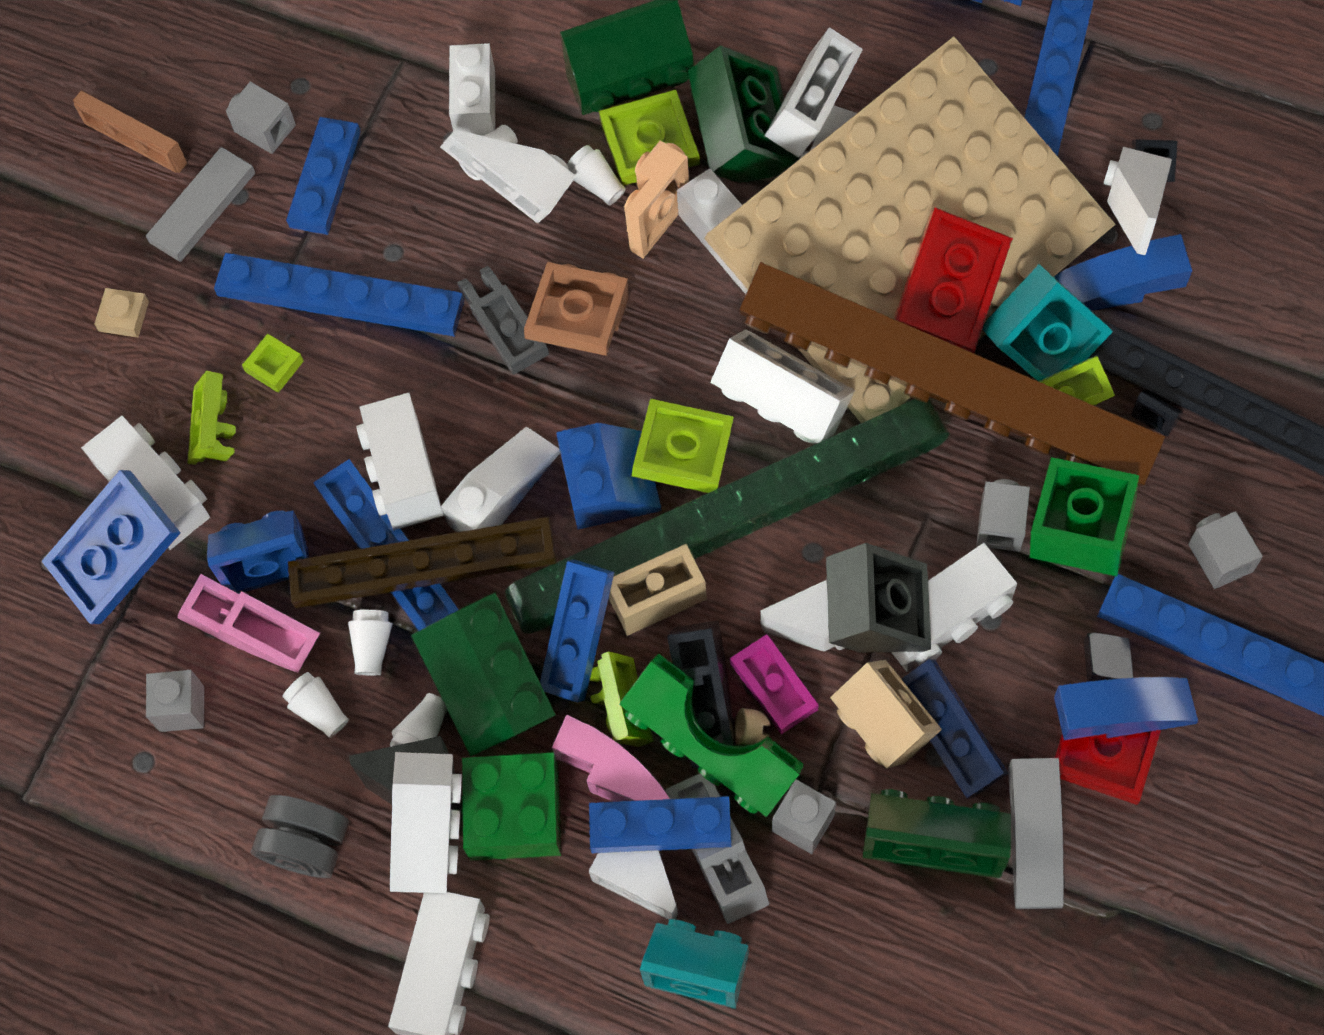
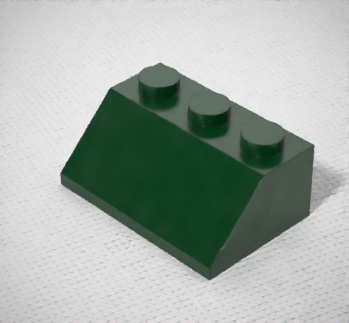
M654 0L560 32L567 79L582 115L599 112L630 99H641L650 92L668 86H679L689 80L688 70L694 66L693 53L678 0Z
M720 45L688 70L692 89L691 93L699 119V129L702 133L706 150L707 164L716 176L737 183L780 176L799 160L797 156L764 136L784 101L777 67Z
M496 593L482 598L411 635L470 756L555 716V712Z
M893 789L881 790L880 794L871 793L862 858L1001 878L1011 855L1010 813L1000 812V807L988 803H975L972 805V808L956 806L952 799L940 796H929L926 798V801L908 799L907 793Z

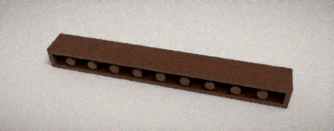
M760 262L739 309L740 315L746 317L744 324L757 331L768 334L770 328L786 334L784 342L796 348L808 351L811 345L825 351L824 359L833 364L848 368L851 362L865 368L864 376L886 386H888L890 380L906 386L904 394L928 403L930 397L946 404L945 412L963 420H968L970 414L985 420L984 428L1002 437L1008 438L1010 432L1026 438L1024 446L1036 452L1048 455L1050 450H1054L1067 456L1065 459L1067 461L1139 475L1138 486L1145 485L1166 437L763 262Z

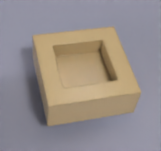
M105 288L94 325L99 332L138 338L149 300L143 293Z

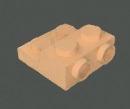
M659 141L651 152L647 151L640 157L635 168L638 190L631 193L624 206L630 251L643 259L678 216L677 190L689 182L688 157L681 148L673 143Z

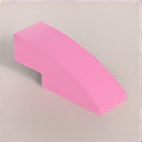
M200 574L178 614V619L207 634L297 673L320 634L241 591L238 594Z
M566 715L552 749L557 760L590 773L587 778V784L591 793L613 802L670 799L648 770L621 745L594 727Z

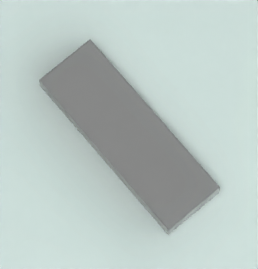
M221 147L147 233L146 238L149 243L181 262L255 174L253 166Z

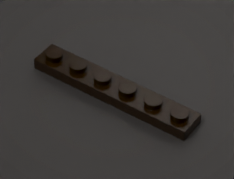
M549 517L288 561L291 603L295 608L557 563L551 522Z

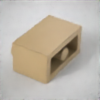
M687 544L614 576L609 600L628 636L707 600L706 582Z
M886 660L867 662L830 697L838 707L837 713L840 719L848 727L858 732L866 742L865 749L870 757L878 764L884 765L886 769L905 764L942 730Z

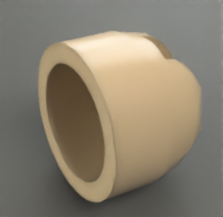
M741 708L735 720L734 735L736 743L739 745H750L767 736L769 737V734L763 732V725L771 726L767 716L758 710Z

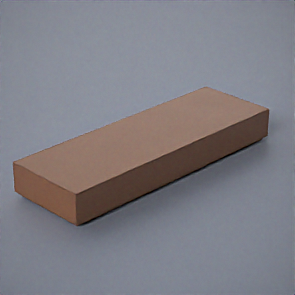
M82 90L74 98V106L84 124L175 173H180L187 164L177 141Z

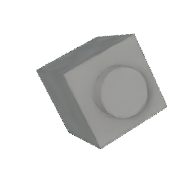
M249 82L242 92L233 96L229 107L225 110L235 133L271 154L296 126L288 103L252 82Z
M1007 479L985 482L981 498L976 546L985 543L988 548L1020 552L1025 537L1030 487L1019 486L1017 482Z
M1236 511L1224 517L1216 513L1201 520L1196 525L1197 529L1188 544L1214 589L1254 572L1263 557Z
M192 670L146 674V718L160 732L204 728V685Z
M795 779L772 818V832L813 854L835 816L836 802Z

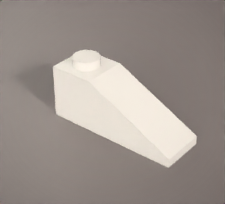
M456 129L440 146V148L536 223H539L552 211L576 177V175L568 170V165L561 158L548 154L544 150Z
M1123 147L1119 162L1110 160L1104 180L1105 185L1111 186L1107 202L1138 254L1146 255L1172 159Z
M525 427L469 472L441 505L448 526L456 532L502 525L560 454V449L528 427Z

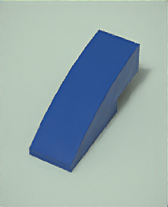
M1179 234L1151 240L1146 255L1138 254L1133 246H1128L1074 265L1059 272L1054 277L1091 311L1139 303L1143 301L1145 294L1186 287L1192 273V268L1182 235Z
M1139 677L1082 682L1058 686L1054 696L1064 740L1106 734L1107 738L1198 723L1187 678Z

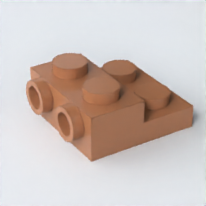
M547 262L524 327L525 339L607 356L614 331L619 330L629 299L628 278L619 277L610 272L599 273L580 269L571 264L560 265Z

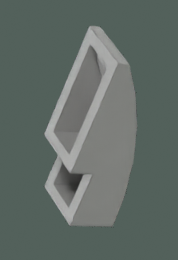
M1059 758L1012 759L1008 767L1015 909L1063 908V828Z
M701 774L665 789L670 799L720 797L714 784L706 780ZM731 817L732 847L692 849L727 924L769 905L765 887L745 850L743 840Z

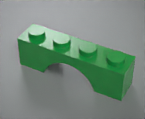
M658 654L648 664L619 703L620 706L627 710L625 716L637 727L644 730L649 727L663 738L661 740L663 746L674 755L681 758L686 755L699 765L698 771L706 780L717 786L722 783L736 794L734 796L735 800L744 809L754 814L759 811L767 817L799 776L804 764L768 736L746 746L725 745L708 736L697 723L692 709V691L695 681Z

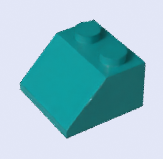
M1040 264L986 320L982 328L999 349L1037 381L1087 360L1113 332Z
M670 919L668 925L656 923L640 967L644 985L736 1009L748 960L749 945L742 944L740 936L725 931H714L713 936L695 932V925L680 920Z

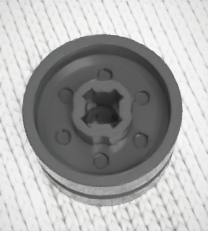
M282 795L269 796L262 821L271 828L258 829L250 853L266 863L288 871L317 878H331L339 854L330 846L342 845L349 825L348 818L334 810L306 800Z

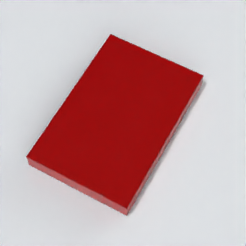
M935 207L930 213L894 319L974 354L1013 238Z

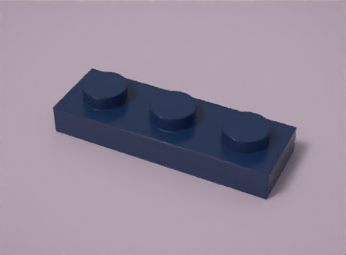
M928 659L902 678V681L942 729L930 742L966 798H974L1009 774L936 660Z

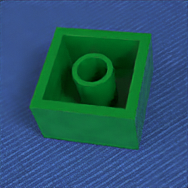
M1051 457L1031 530L1030 558L1117 577L1136 503L1139 475Z
M554 753L462 758L463 849L470 861L561 856L559 766Z

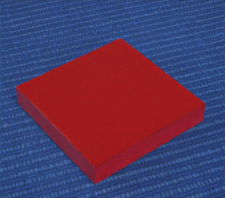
M1161 730L1107 738L1106 734L1070 740H1064L1062 734L1054 757L1059 758L1060 779L1138 805Z

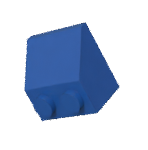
M595 423L556 432L578 530L662 511L655 481L632 477L633 464L642 431Z
M293 510L289 512L273 511L264 515L261 520L247 524H228L222 527L219 532L208 535L207 561L210 569L221 585L238 594L241 591L247 592L288 580V561L310 558L302 526Z

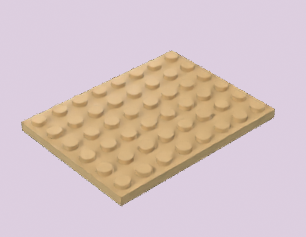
M953 36L709 231L704 239L747 290L760 262H763L894 319L930 213L936 207L1013 238L985 319L986 322L1038 264L1045 268L1052 276H1055L1116 224ZM983 330L981 331L979 339H981L986 334ZM811 345L808 351L799 349L814 368L855 390L847 407L868 432L872 431L911 398L903 393L906 386L890 380L888 386L882 385L864 376L865 368L851 362L848 368L833 364L824 359L825 351Z

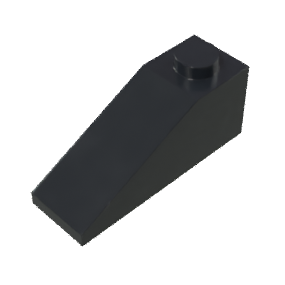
M719 621L675 627L667 635L672 664L695 681L692 691V709L697 723L712 739L725 745L736 746L727 664ZM690 759L692 768L699 767Z

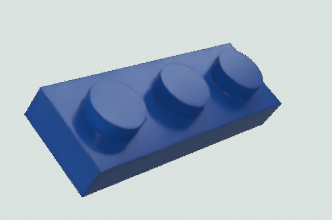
M324 117L319 118L286 219L289 228L329 234L361 133L358 123Z
M577 560L567 561L540 679L544 692L577 703L585 700L613 581V571Z
M729 796L589 803L591 853L732 847Z

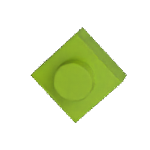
M267 334L242 366L247 374L279 393L304 360L300 353Z

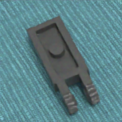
M486 266L480 269L481 279L491 291L486 296L480 298L472 283L466 278L457 283L471 308L472 314L514 375L548 356L549 351L545 343L525 339L524 327L528 317L506 284L502 286L491 268Z

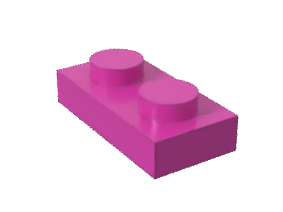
M767 634L730 658V664L780 734H783L818 711V703Z

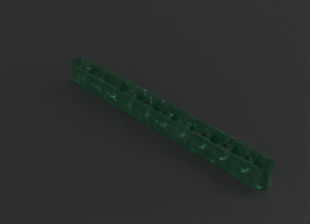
M916 399L911 400L557 562V564H552L519 579L507 587L504 595L521 631L524 634L540 631L553 625L567 561L577 560L613 571L614 576L685 544H687L693 558L697 559L937 448L948 439L949 431L930 399L928 403Z

